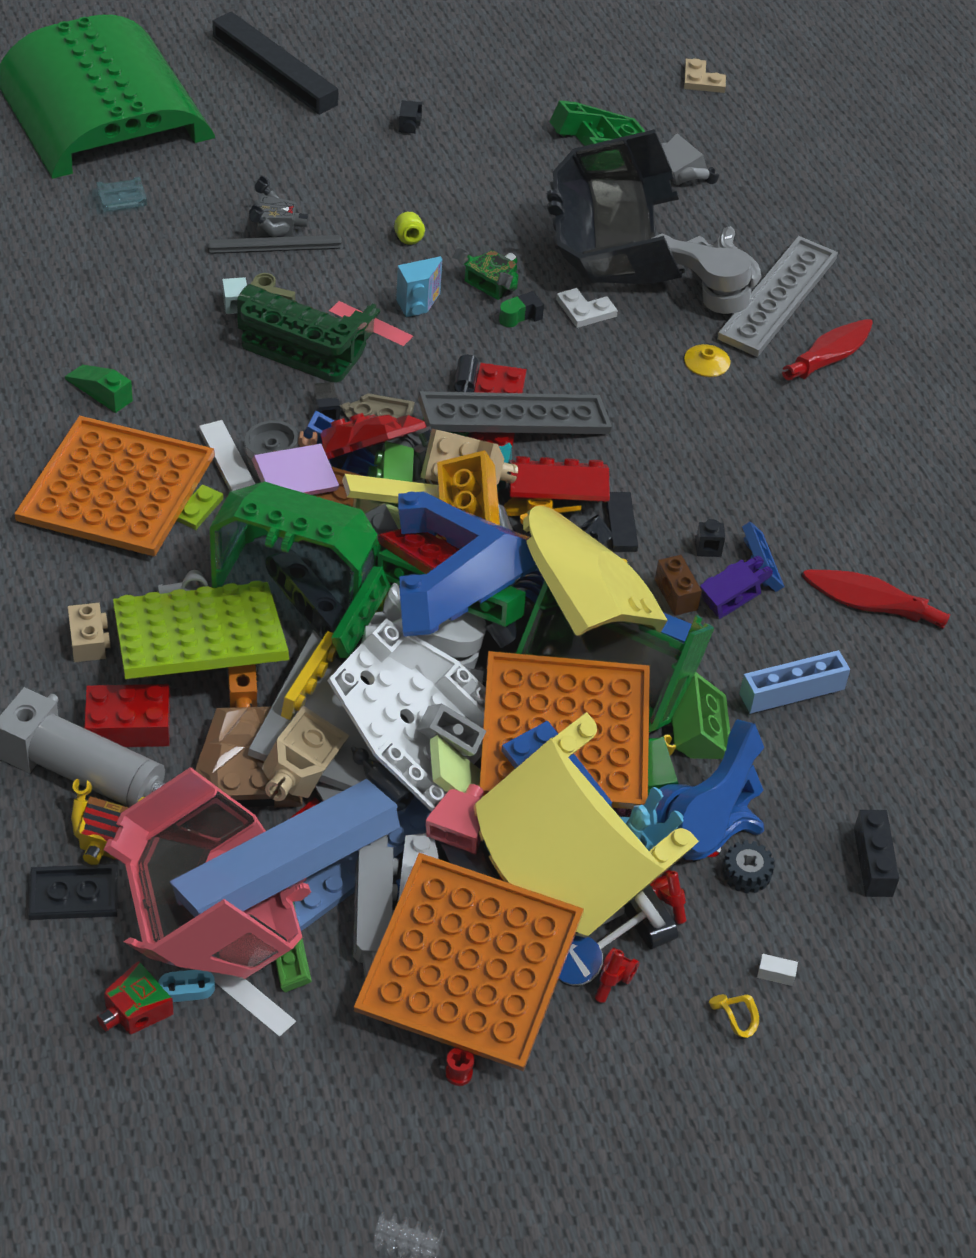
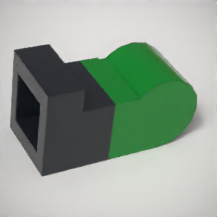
M533 291L506 300L500 305L499 322L505 327H515L519 322L531 318L535 322L542 320L544 303Z

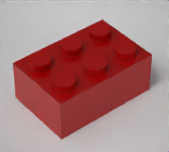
M169 684L87 686L85 729L123 747L169 746Z

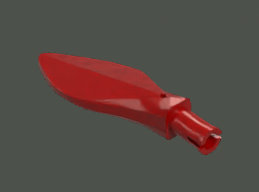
M870 319L860 320L823 334L807 352L797 357L795 363L783 367V370H785L782 371L783 377L786 380H792L795 377L806 379L816 370L847 358L866 341L873 321Z
M811 569L805 570L802 573V577L811 586L833 600L856 609L895 614L916 622L922 618L944 629L950 617L949 613L947 614L928 605L929 599L909 595L873 576L839 570Z

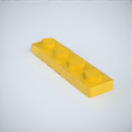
M327 631L284 697L281 717L288 720L293 718L296 711H299L305 705L307 694H313L318 677L323 678L325 675L328 661H334L337 650L331 639L333 633Z

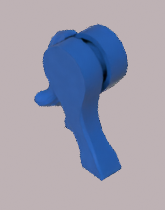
M738 719L735 721L728 737L727 748L722 762L717 770L704 782L697 786L667 784L659 788L662 791L663 797L655 809L657 823H665L672 811H678L683 815L684 821L677 829L683 828L690 831L699 841L683 856L684 859L698 860L706 858L722 847L732 835L739 831H748L754 835H760L764 832L763 822L747 807L751 799L763 792L755 767L752 765L756 757L764 749L761 737L754 723Z

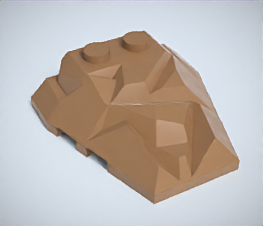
M271 707L217 708L195 771L234 800L274 799L278 793V790H275L271 797L266 794L265 786L270 780H268L261 768L265 761L248 756L249 748ZM288 793L284 800H274L275 808L302 807V797ZM212 802L207 805V810H219V803Z

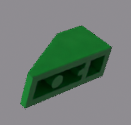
M81 365L65 376L68 382L114 413H117L133 401L131 380L114 369Z

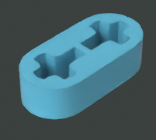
M187 970L169 972L161 976L158 982L171 996L173 1002L205 999L210 997L215 991L214 975L208 971ZM204 980L205 987L199 988L198 981ZM169 984H175L174 991H169Z

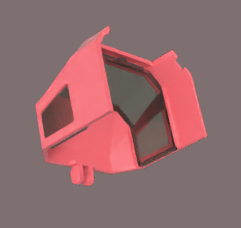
M191 767L121 813L116 823L120 827L114 839H108L103 850L124 863L127 870L142 942L130 937L124 943L150 959L170 965L233 975L246 979L292 950L303 938L293 902L301 901L310 895V887L304 883L307 877L245 911H241L223 899L194 917L183 905L177 903L173 887L170 884L171 880L266 831L255 814Z

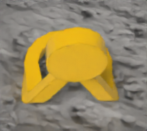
M721 994L709 1000L711 1009H724L729 1017L731 1028L737 1036L748 1038L757 1031L759 1013L752 996L742 995L728 999L725 994ZM745 1002L751 1014V1023L747 1030L742 1031L739 1029L732 1010L728 1005Z

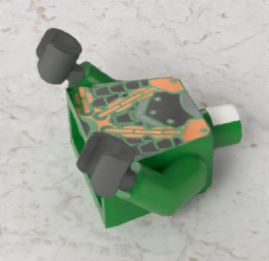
M461 247L456 248L452 258L459 260L460 264L466 266L465 282L497 300L507 290L513 292L517 289L519 275L516 273L518 261L513 253L503 256L496 251H489L484 255L472 257L468 255L469 252Z

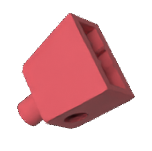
M470 784L465 793L455 789L449 790L427 817L426 836L476 854L481 838L479 835L480 826L478 818L474 813V805L482 798L484 794L483 789L478 785Z

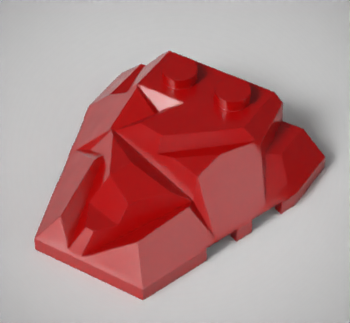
M363 413L349 417L350 422H345L344 418L330 423L331 428L322 430V447L329 460L361 448L378 445L385 441L426 428L424 421L410 415L396 419L390 415L375 416L373 414L364 416Z

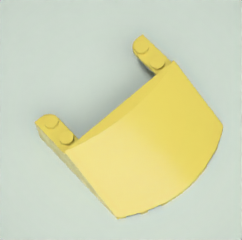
M587 712L554 738H550L474 805V813L478 818L480 826L479 835L481 841H485L491 854L489 858L504 882L584 908L576 931V935L584 938L592 934L699 842L690 831L679 828L671 832L648 851L568 757L596 735V723Z

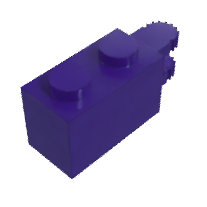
M760 556L751 558L747 562L740 560L735 564H731L724 571L706 579L700 585L702 599L719 619L761 594L760 584L768 580L772 576L773 571L768 566L756 571L764 562Z

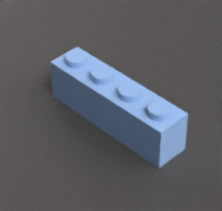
M838 650L746 673L743 676L739 695L751 714L845 690L850 668Z

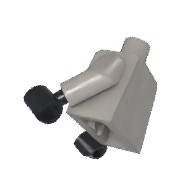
M679 134L674 135L669 142L661 143L673 171L674 179H671L674 184L680 185L685 181L694 179H705L709 184L717 183L720 175L718 173L715 174L716 170L713 167L706 169L703 154Z

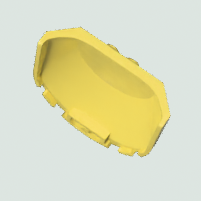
M535 506L527 512L528 515L523 520V530L526 532L530 531L531 538L526 541L528 548L575 635L580 636L588 630L616 621L639 623L658 632L662 631L668 620L647 585L630 565L555 510L545 506Z

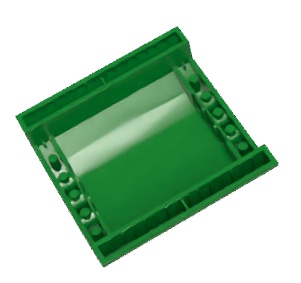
M95 15L71 21H62L58 24L40 28L19 40L10 48L0 63V90L52 179L73 174L71 153L180 126L185 127L195 143L215 138L214 132L149 34L142 26L128 18L117 15Z

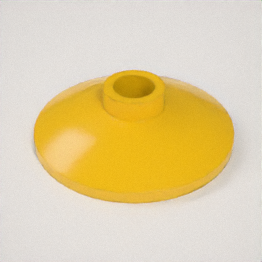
M701 344L693 346L686 352L684 357L687 368L693 373L704 377L720 376L730 367L728 354L721 348L713 345Z

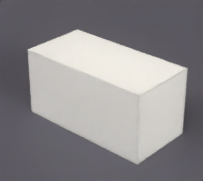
M762 954L757 978L793 986L798 962Z

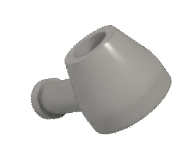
M191 570L186 574L183 582L169 585L161 584L158 585L159 593L162 594L171 593L176 589L186 591L197 590L199 587L208 586L200 571Z

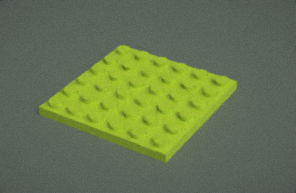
M252 581L249 584L243 585L230 583L218 588L203 586L197 590L186 591L176 589L171 593L160 594L158 592H150L143 596L123 595L113 599L125 679L289 660V650L268 582Z

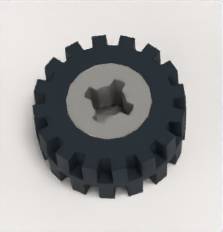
M743 840L742 844L736 842L734 847L730 846L726 852L722 867L723 877L725 880L728 879L727 884L730 887L735 885V890L737 891L744 889V893L748 894L750 890L753 893H757L759 888L764 890L771 881L775 866L774 857H771V851H765L766 846L763 844L757 846L756 841L749 844L748 840Z

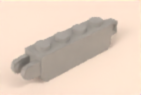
M388 835L362 847L358 852V859L355 864L353 957L359 963H363L365 979L395 911L392 910V901L397 900L398 886L393 884V875H397L398 858H393V847H387Z

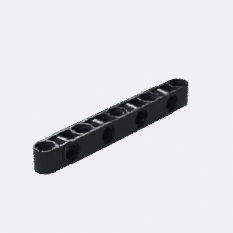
M291 549L288 552H280L268 556L265 560L268 574L318 636L323 639L327 631L334 633L346 610L314 572ZM363 635L359 640L357 646L355 647L354 651L361 645ZM337 652L336 657L343 664L347 658H340ZM360 675L361 680L365 684L370 685L368 679Z

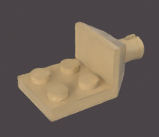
M432 429L420 478L438 482L437 462L484 450L495 464L497 484H499V480L510 484L514 483L517 476L509 475L507 472L518 474V467L516 464L504 462V457L498 444Z
M302 706L278 737L261 767L268 780H270L265 786L266 794L271 797L275 790H278L273 799L275 801L284 800L288 793L309 798L320 777L350 735L305 706Z

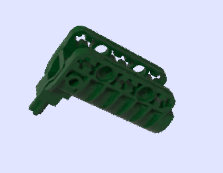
M252 284L245 286L237 298L238 329L245 331L241 336V344L245 350L332 383L342 381L360 359L366 346V340L374 332V320L380 313V309L376 308V304L372 303L371 306H367L363 313L355 310L350 317L344 315L342 318H337L327 312L316 310L311 306L300 304L295 300L284 298L279 294L268 292ZM269 346H275V347H277L278 349L272 350V349H269V348H267V347H269ZM317 362L319 365L314 366L308 363Z

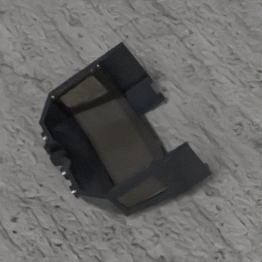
M655 129L574 148L553 171V181L550 182L551 190L547 191L546 194L549 202L547 204L548 212L551 215H555L552 218L553 227L556 231V236L553 237L555 248L559 249L563 257L592 283L655 284L682 278V274L685 273L684 268H678L665 237L653 238L656 236L654 205L679 200L677 190L672 191L670 180L674 179L673 171Z

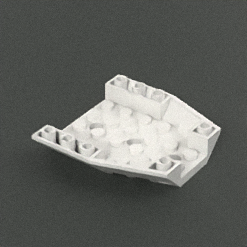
M385 619L327 681L372 754L432 812L447 792L433 782L430 752L431 738L417 731V728L427 707L440 703L483 728L486 687L459 661L417 636L403 637V628ZM360 675L366 677L370 685L365 684L361 680ZM400 714L405 715L409 723H405L401 719ZM482 742L475 755L465 756L473 764L481 757Z

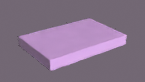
M322 444L258 454L252 458L261 482L265 481L310 495L336 491L339 487Z

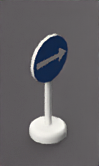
M643 891L635 897V901L642 912L604 939L596 943L590 937H574L559 976L562 982L575 986L584 985L592 981L599 974L603 965L601 949L646 917L654 928H661L665 925L664 920Z

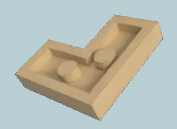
M686 59L684 89L725 93L726 75L706 73L705 60Z

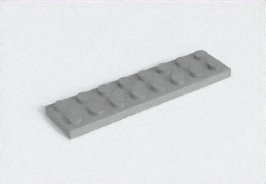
M798 236L752 291L749 306L732 315L718 332L717 339L758 357L835 262L838 252Z

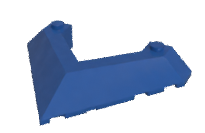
M424 491L398 494V510L402 534L428 532L436 536L438 533L446 538L447 543L460 549L427 574L400 576L403 637L434 633L439 630V624L448 619L451 621L468 612V607L477 601L480 603L484 602L513 584L516 579L521 576L524 577L538 568L526 542L530 537L460 510Z

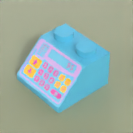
M441 256L398 265L396 300L405 317L427 313L439 296L442 272Z

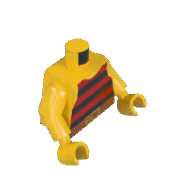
M76 779L73 782V790L77 793V799L73 801L71 821L74 835L79 839L80 848L86 850L83 859L91 865L99 864L102 856L116 859L103 849L108 839H114L120 827L116 823L121 813L128 809V807L91 796L88 800H85L86 795L92 790V785L87 780L86 789L79 791V779Z

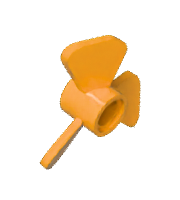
M512 497L504 507L508 516H520V522L523 525V520L528 515L527 512L535 506H545L552 509L553 501L546 498ZM581 506L555 508L553 510L558 513L581 510Z

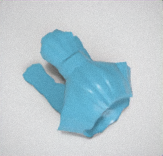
M656 787L650 789L649 796L644 805L633 807L630 817H620L648 851L676 830L684 821V817L680 812L672 811L665 823H657L655 809L663 795L662 791Z

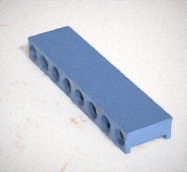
M365 779L171 880L170 884L173 887L176 901L179 905H183L194 917L223 899L241 911H245L400 828L396 809L397 804L368 779Z

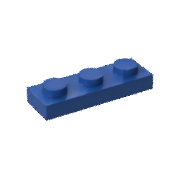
M748 522L742 526L746 535L743 538L744 542L753 553L751 555L752 559L760 556L764 560L759 570L765 566L772 569V576L762 584L770 586L777 592L784 588V584L764 534L753 523Z

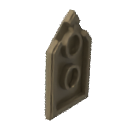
M366 394L361 396L358 401L340 405V409L348 418L363 413L364 416L373 414L375 416L390 415L397 419L406 415L412 416L415 402Z

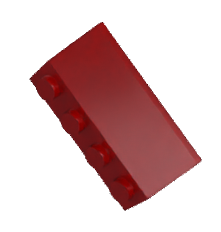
M516 456L515 460H510V464H516L518 467V474L509 472V475L517 476L514 483H508L510 497L589 501L610 500L609 467L607 464H603L602 460H589V464L579 463L578 459H564V462H554V458L547 457L540 458V461H530V457Z

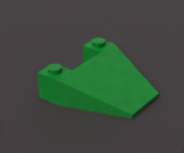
M559 100L549 121L558 134L562 136L576 135L584 146L645 132L634 118L570 101ZM618 148L581 156L587 168L616 167L624 162Z

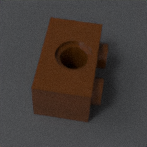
M682 555L658 560L655 581L674 616L697 611L702 590Z

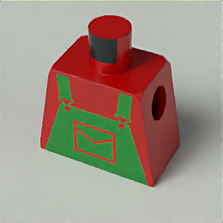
M138 961L106 989L104 997L107 1010L98 1015L97 1020L105 1031L120 1023L129 1034H134L173 1015V999Z

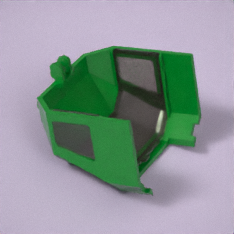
M544 581L516 654L649 665V732L671 722L703 658L714 627L708 623H705L703 626L701 624L702 618L696 615L684 643L643 624L625 621L603 624L578 636L575 635L546 581Z

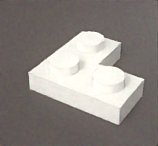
M577 288L557 293L556 300L577 328L617 317L618 310L607 296L587 302Z

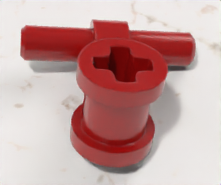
M667 870L661 877L654 880L650 886L660 901L663 900L673 907L675 922L683 924L686 922L684 890L680 888L678 873Z
M613 947L602 965V973L599 978L601 983L595 999L600 1003L606 1002L611 987L615 986L621 979L623 983L629 984L637 972L640 961L626 958L623 951Z
M456 1047L448 1053L446 1078L451 1084L463 1086L471 1081L474 1065V1054L472 1052Z

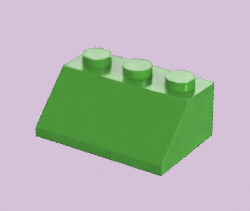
M695 672L671 720L674 730L673 743L677 746L676 749L679 752H683L692 759H723L730 734L726 695ZM682 679L678 681L675 687V690L670 700V704L679 688Z

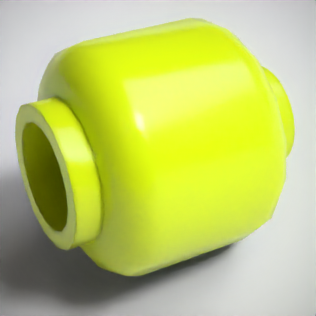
M404 212L396 218L394 229L401 242L412 245L422 240L425 234V227L417 214Z

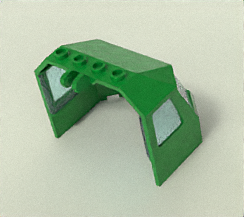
M265 481L231 491L210 526L212 588L222 587L245 544L253 542L254 538L266 535L265 545L272 548L278 537H282L281 550L283 552H288L294 541L299 542L301 540L333 549L351 569L350 606L372 567H378V553L382 552L377 539V533L362 509Z

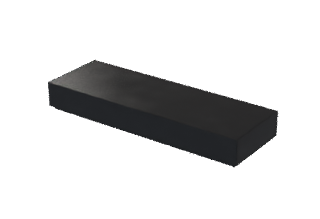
M610 492V500L606 501L609 528L613 534L611 537L612 551L637 552L638 540L631 492Z

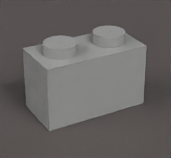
M442 703L428 706L417 728V731L429 738L439 735L464 757L476 754L486 733V730Z

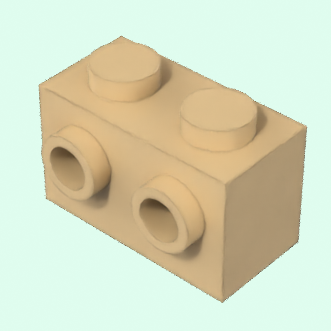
M100 603L68 606L74 662L106 659L105 649L110 648L109 632L103 633V629L108 628L106 613H101Z

